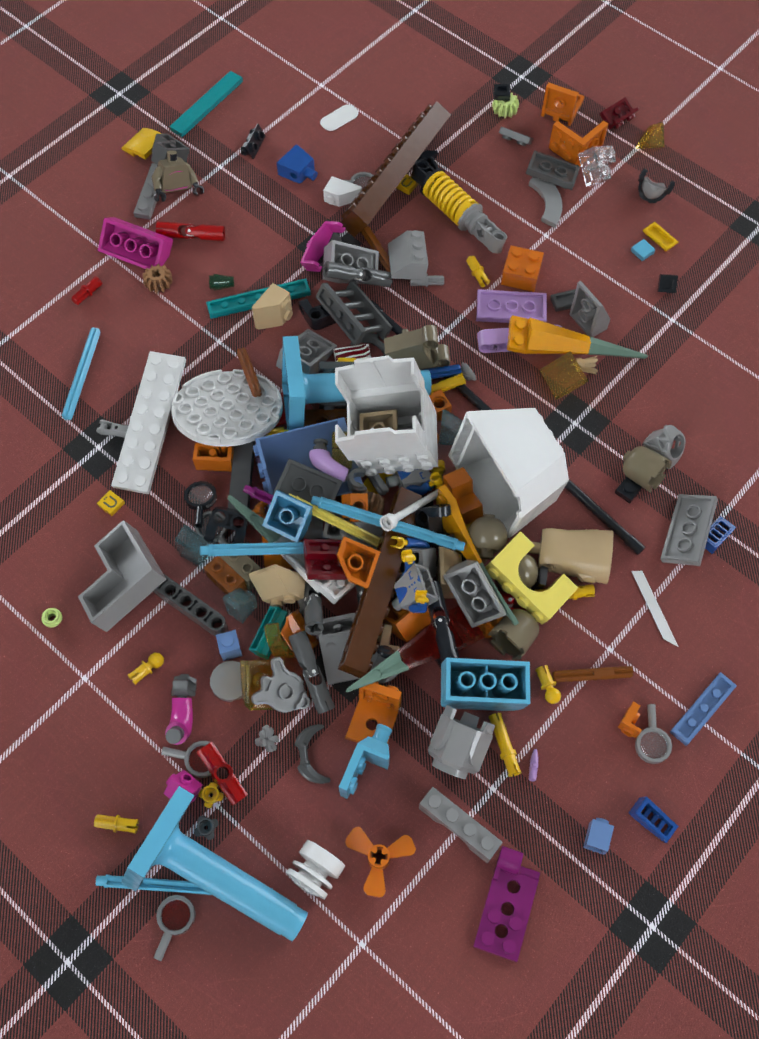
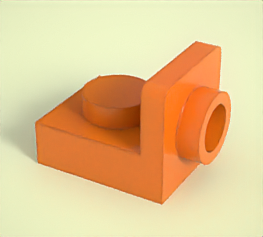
M634 701L629 706L618 728L626 736L637 738L642 729L634 724L640 716L638 710L641 705Z

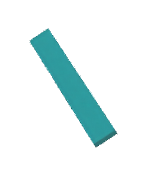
M232 71L227 73L169 126L170 131L180 137L185 136L243 82V77Z
M307 278L277 285L290 292L291 300L311 295ZM269 287L207 301L210 319L251 310L252 306Z

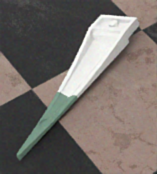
M228 495L227 499L269 543L295 542L263 527L264 518L231 495ZM281 554L317 593H322L333 604L339 601L356 585L349 582L348 579L307 580L304 554Z

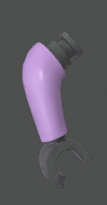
M314 440L315 446H313V450H310L309 458L315 468L342 482L347 481V486L353 493L367 491V487L364 484L354 480L355 477L365 476V468H356L349 472L348 468L330 456V452L327 451L326 447L328 445L327 440Z

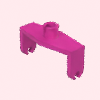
M325 221L308 241L309 243L306 245L307 248L300 262L307 271L320 272L322 270V266L320 267L317 261L324 254V247L329 243L332 234L345 231L346 227L343 228L342 223Z

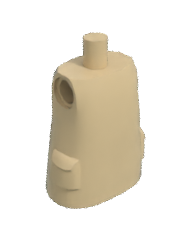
M545 528L542 529L540 542H532L535 546L528 553L539 554L538 568L545 566L548 567V572L577 577L581 582L608 583L613 553V531Z

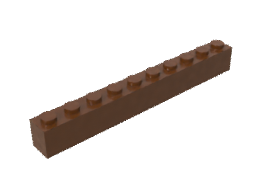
M400 487L394 494L389 513L396 514L420 500L422 495ZM416 511L400 521L416 526ZM392 530L382 531L377 550L381 553L368 589H363L338 666V670L358 678L371 671L373 665L371 658L377 652L379 643L376 642L378 636H381L384 630L382 623L390 611L388 604L394 597V585L401 575V571H399L400 565L404 563L401 558V552L406 546L401 549L391 547L390 545L395 546L397 544V539H392L391 537L399 536L403 537L404 540L412 538Z

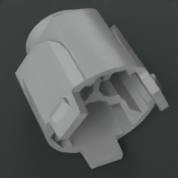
M446 705L430 741L428 752L434 758L433 767L455 777L466 779L468 773L475 774L480 771L493 738L492 734L495 725L484 721L481 729L477 728L479 717L464 712L461 720H457L454 718L457 709Z

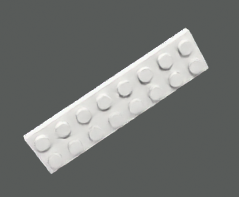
M153 351L149 352L111 484L113 488L143 494L150 493L171 417L172 399L176 392H178L185 367V357Z

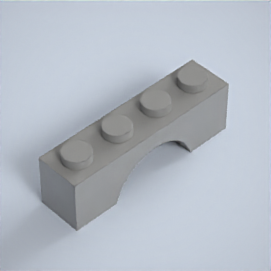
M434 787L430 789L419 804V809L433 821L442 824L456 834L473 853L487 864L503 843Z

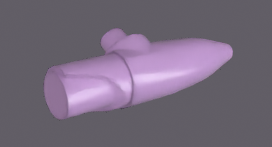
M537 749L533 750L530 759L528 778L530 781H536Z

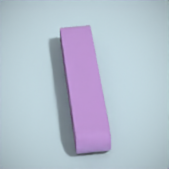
M509 328L479 331L477 333L479 351L482 353L510 352L507 350Z

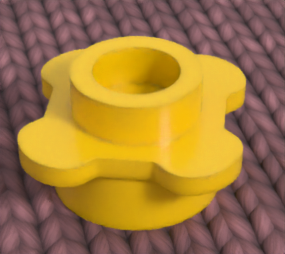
M211 782L204 789H201L198 794L200 798H203L206 808H212L214 803L222 801L224 798L223 793L217 789L218 785L215 782Z

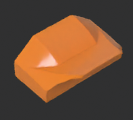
M298 609L286 617V623L281 630V635L292 651L293 649L288 637L305 630V620ZM306 632L313 649L319 642L314 635Z

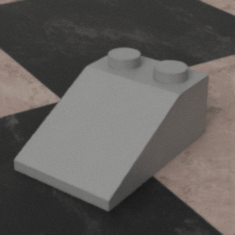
M331 240L324 247L323 268L325 262L329 261L347 264L354 268L365 267L378 270L379 251ZM364 271L365 276L362 278V281H364L365 278H366V272H365V271ZM323 275V279H322V280H327V281H331V282H335V283H349V282H350V280L333 279V278L324 277V275Z
M579 281L569 315L588 336L594 337L607 330L610 317L599 300Z
M310 329L301 333L298 336L302 372L305 374H317L319 362L327 361L334 352L333 349L337 348V345ZM282 348L280 349L278 360L276 363V367L280 368L281 370Z

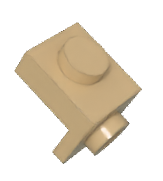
M384 624V630L381 636H378L377 642H380V646H389L395 652L398 650L400 653L399 646L389 645L392 625Z

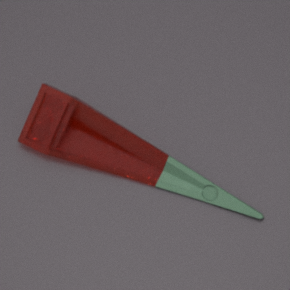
M460 606L448 611L450 625L448 626L454 634L458 652L485 637L478 626L471 627ZM432 624L399 650L348 687L346 692L440 659L435 638L436 629Z

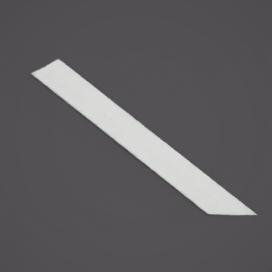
M631 571L663 639L678 646L643 571Z

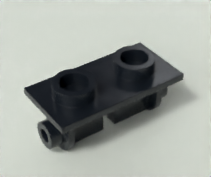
M259 124L249 131L246 139L247 142H244L240 149L242 155L250 154L252 159L255 158L265 138V134Z

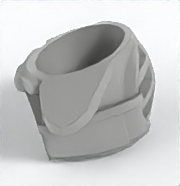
M665 425L663 429L655 430L649 434L644 440L643 446L671 460V469L682 456L686 440L683 433L676 427ZM674 440H675V441H676L675 447L672 448L673 442H674Z

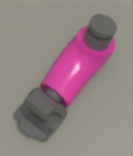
M181 674L173 679L171 696H177V698H172L171 719L166 728L165 735L166 740L174 745L185 742L192 731V698H187V696H195L197 679L190 677L189 674Z

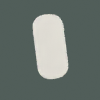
M344 105L323 117L320 124L324 129L334 131L356 118L358 110L352 105Z

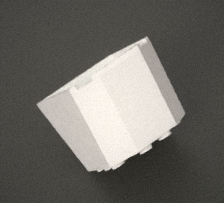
M536 408L466 412L448 456L456 470L464 467L472 478L473 492L483 505V515L493 514L495 518L501 520L507 529V538H510L557 501L569 481L565 453Z

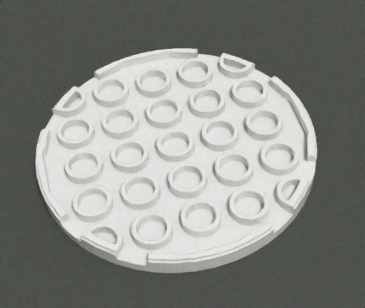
M233 369V371L225 372L215 370L198 375L183 384L182 389L176 392L172 399L171 414L177 429L193 441L210 446H237L263 437L277 425L283 412L282 396L278 388L270 380L259 374H256L262 389V395L260 397H253L243 370Z

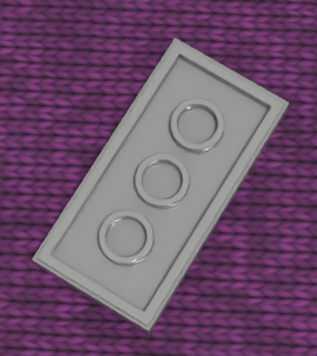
M678 495L660 558L663 563L701 565L718 502L717 496Z

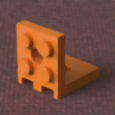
M548 82L541 116L544 117L547 114L553 116V121L559 122L561 119L567 121L568 126H571L585 96L580 95L579 92Z
M603 120L582 138L556 121L552 127L549 149L565 161L581 167L603 148L608 123Z
M378 681L359 688V701L348 728L346 739L358 743L368 736L372 737L375 730H369L366 727L367 722L370 720L386 725L393 731L401 707L402 692L397 687L387 685V687L379 685Z

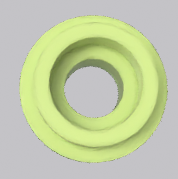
M48 608L42 614V622L46 627H56L62 621V614L56 608ZM56 616L54 620L49 621L50 617Z

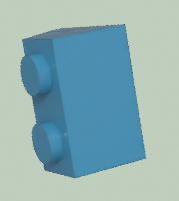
M276 490L262 526L298 543L305 537L311 523L313 506Z

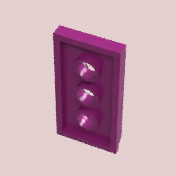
M502 846L473 947L517 962L540 872L521 866L524 853ZM509 881L518 883L519 891L514 894L508 891L507 884ZM503 903H510L513 906L512 915L506 916L502 913L501 906ZM503 925L506 927L507 936L505 938L496 936V926Z

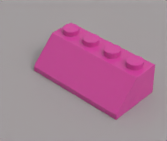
M109 217L104 218L98 251L146 269L151 268V264L153 266H157L158 263L161 266L164 265L170 256L173 239L121 219Z

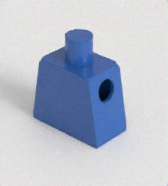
M297 144L277 162L278 175L300 184L306 178L312 181L317 178L318 172L314 168V159Z

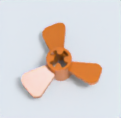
M361 827L353 828L345 841L349 849L368 856L371 870L363 889L366 895L378 898L383 897L386 892L383 870L388 867L390 859L412 856L416 851L412 838L408 835L401 836L387 848L381 844L373 845ZM373 853H382L385 855V859H381L380 864L375 863L376 858L373 857Z

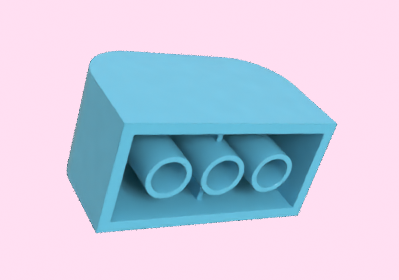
M446 658L441 663L442 707L448 705L455 709L515 711L524 709L531 704L530 662Z

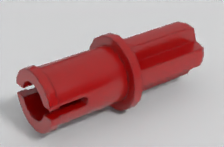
M95 276L86 285H82L81 289L71 297L73 303L79 305L87 297H91L92 293L102 286L101 280Z

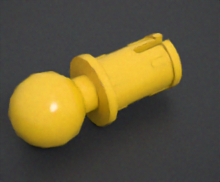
M157 652L152 653L148 657V662L142 661V664L128 674V677L136 685L149 673H153L152 668H159L163 665V655Z
M544 665V668L543 666L538 667L535 671L542 684L541 690H546V701L550 704L558 703L561 699V693L553 687L557 683L553 681L548 665Z

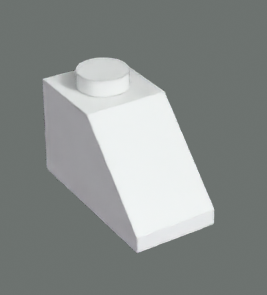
M332 176L323 190L324 202L338 207L350 204L359 196L358 193L362 187Z

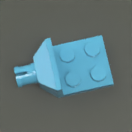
M377 724L372 737L368 736L357 743L339 785L341 797L348 799L350 794L354 795L358 786L357 776L358 774H363L366 767L365 761L388 770L390 756L387 742L392 733L391 728L383 724Z

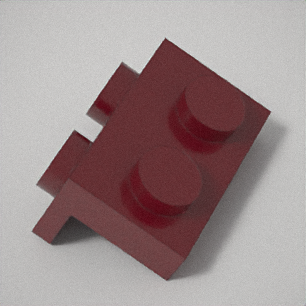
M626 97L603 110L599 115L608 123L609 130L614 127L618 129L624 124L625 120L629 122L635 118V113L640 109L638 107L633 109Z

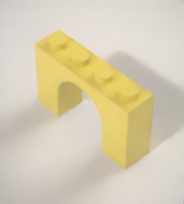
M520 531L485 568L490 577L496 579L502 585L503 590L516 599L519 606L525 608L537 622L543 625L553 617L578 587L565 574L558 577L546 591L537 592L526 587L519 577L518 567L522 558L535 545Z

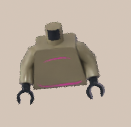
M167 151V159L158 162V167H156L152 175L154 191H156L154 200L158 202L160 195L163 202L167 198L166 192L192 188L191 185L194 186V195H198L197 188L203 194L204 188L198 185L199 181L191 166L182 158L177 157L176 151Z

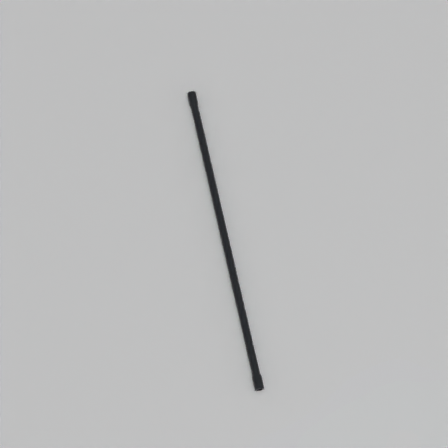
M371 300L391 324V330L396 335L402 334L403 328L390 318L379 305ZM465 384L455 387L480 411L492 410ZM569 479L564 488L621 538L634 553L639 555L645 549V546L633 535L629 534Z

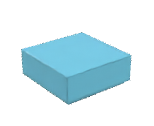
M645 239L631 248V252L641 261L654 254L656 250Z

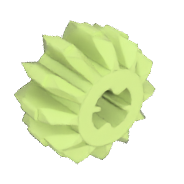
M511 92L510 100H493L494 114L504 118H512L513 115H516L519 108L517 96Z

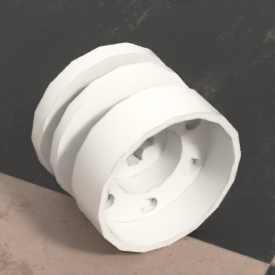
M307 840L299 852L306 861L303 864L294 860L292 864L299 869V872L289 868L286 874L302 890L312 896L325 900L328 894L320 887L324 886L331 890L333 886L326 880L327 876L338 879L345 868V864L321 846Z

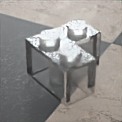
M612 145L592 147L578 154L586 186L598 185L612 179L610 175L611 170L608 166L616 162V154Z

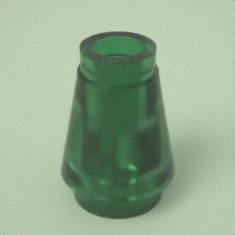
M214 273L209 275V289L217 291L234 287L233 276Z

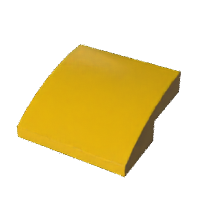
M142 128L122 146V150L133 157L138 155L145 160L152 154L156 134L161 133L153 129Z

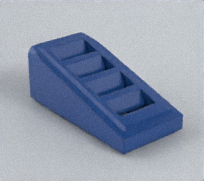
M720 516L711 525L709 536L717 543L708 538L705 549L713 554L736 527ZM719 523H722V524H723L724 526H726L729 530H726V529H725L724 527H722ZM716 527L723 531L725 534L723 535L721 532H719L716 529ZM713 531L715 534H717V535H718L719 537H721V538L719 539L717 536H715V535H714L713 533H711V532Z
M647 796L640 797L629 811V814L664 843L669 841L679 827ZM652 812L653 815H652V817L648 820L647 817H648L649 814ZM657 819H661L657 826H655L654 824ZM665 824H667L668 827H667L666 830L662 833V832H661V829L663 828V826H664Z

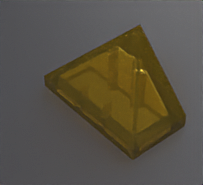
M660 122L650 125L637 143L636 148H663L664 124Z

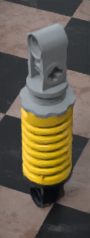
M418 159L414 164L411 178L421 186V194L434 203L461 231L468 230L471 235H474L492 253H501L507 235L483 213V206L472 199L466 191H463L443 169L435 170L427 161Z

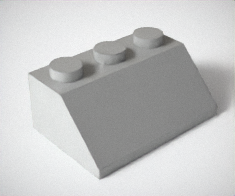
M407 230L388 243L391 278L425 280L428 269V257L424 231Z
M463 561L451 566L443 575L472 628L507 614L478 561Z

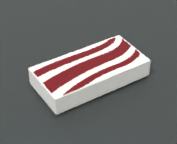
M368 344L333 349L335 362H338V358H356V360L371 358Z

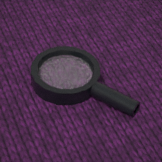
M206 481L194 482L187 487L184 493L187 506L196 510V528L203 526V510L212 507L217 500L215 487Z

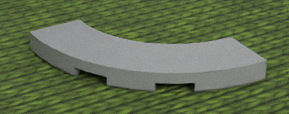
M532 177L528 186L536 190L545 201V212L541 222L556 228L562 213L561 195L553 183Z

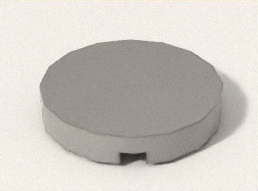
M225 661L213 670L210 677V686L214 695L220 700L232 702L243 698L249 692L251 675L247 667L242 663Z

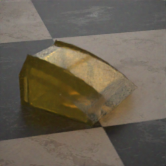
M272 659L240 660L243 701L249 710H274L267 704L255 705L251 701L252 695L261 689V677H271L273 675L271 668Z

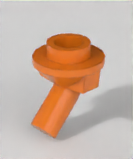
M260 501L254 506L252 511L265 519L264 508L268 504Z
M503 617L478 625L479 633L485 638H491L488 635L489 632Z

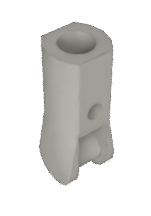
M103 419L100 420V427L96 430L97 433L125 438L128 425L113 423Z

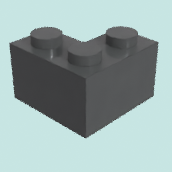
M168 133L156 134L151 161L157 164L158 167L160 160L167 159V151L174 150L177 152V157L187 162L190 148Z

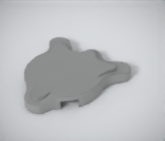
M274 657L271 660L273 675L271 677H261V689L252 695V703L255 705L267 704L272 709L282 713L307 709L310 706V698L304 689V681L296 673L289 671L280 657Z

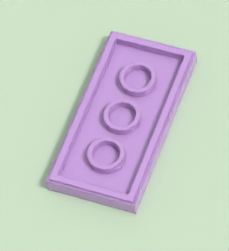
M477 290L476 321L509 323L510 317L514 315L527 319L531 317L547 322V293Z

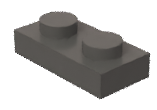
M502 126L499 130V133L503 134L502 138L510 141L512 138L518 140L517 144L526 146V144L531 145L534 139Z

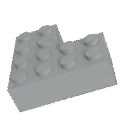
M124 520L94 545L107 571L78 596L90 622L105 632L109 631L166 580L139 532Z

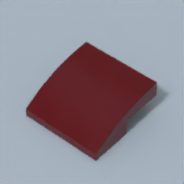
M304 539V560L307 580H347L336 556L342 540Z

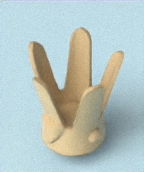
M597 356L585 359L576 358V364H571V366H576V372L596 374L595 372H598V370L591 367L596 366L595 363L598 362V359H594Z

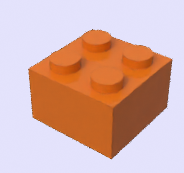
M510 245L501 285L534 292L544 252Z

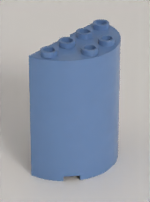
M342 417L256 438V445H253L255 457L259 456L260 463L257 465L260 478L265 479L262 482L263 490L273 495L288 459L318 470L312 465L309 458V452L315 446V439L327 440L328 445L326 447L327 451L330 452V456L348 468L349 472L358 468L355 461H349L335 443V425H339L347 436L345 418ZM361 477L354 478L356 482L363 484ZM347 481L342 482L336 497L353 493L349 490Z

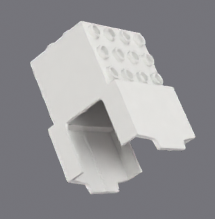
M389 355L354 360L352 365L335 368V385L347 402V436L339 425H335V443L349 461L354 460L359 468H365V475L375 476L378 473L394 474L396 471L412 472L415 469L431 470L433 467H438L436 409L425 389L424 378L414 358L393 359ZM397 409L398 430L387 427L360 431L359 414Z

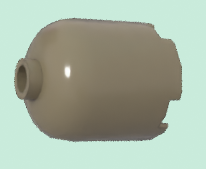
M638 446L632 451L628 450L623 456L624 474L649 493L652 492L651 488L656 490L666 477L663 474L666 467L670 469L672 464L671 460L646 446Z
M512 609L511 611L519 621V624L514 626L509 617L505 615L488 635L492 637L490 642L502 655L507 653L513 656L512 660H520L538 637L539 624L528 611Z

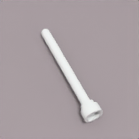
M438 489L396 514L388 513L381 517L380 525L382 529L391 531L397 527L398 521L437 499Z

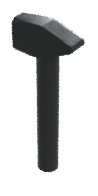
M423 151L418 159L429 162L430 166L435 170L439 169L434 160L438 156V151Z

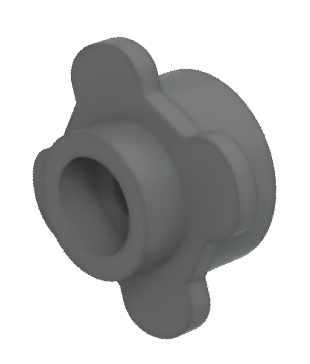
M204 815L200 816L196 829H194V835L212 840L215 837V828L219 824L217 819L211 820Z

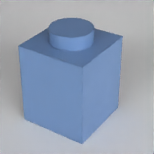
M236 630L216 635L219 652L223 661L243 656Z
M602 818L592 819L589 822L583 848L605 855L609 850L614 826L610 825L608 820Z

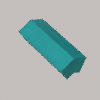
M278 606L269 607L249 648L252 653L261 658L269 659L281 634V630L286 623V617L289 615L288 612Z

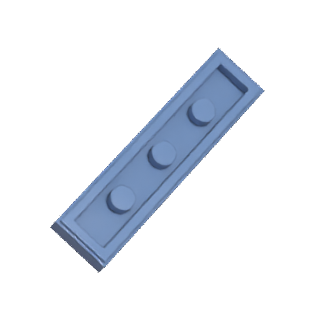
M720 672L672 728L670 733L687 746L737 685Z

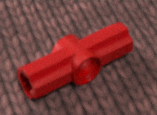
M212 741L196 752L211 774L212 780L217 783L232 806L248 795L234 775L232 767L226 763ZM218 768L226 770L227 777L225 779L218 778Z

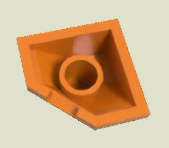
M344 536L336 556L348 581L368 589L381 552Z

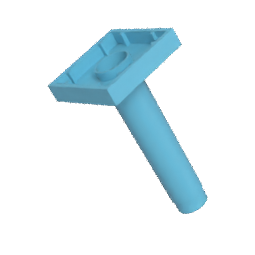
M298 336L283 337L282 390L286 426L289 431L304 427L305 405L345 402L346 400L335 385V373H303ZM420 370L424 378L425 389L428 395H430L432 386L430 371Z
M179 786L127 867L121 883L136 892L151 867L163 865L278 935L293 941L301 930L308 912L183 834L179 829V822L195 795Z

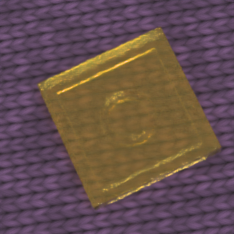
M571 351L539 369L556 400L588 382Z

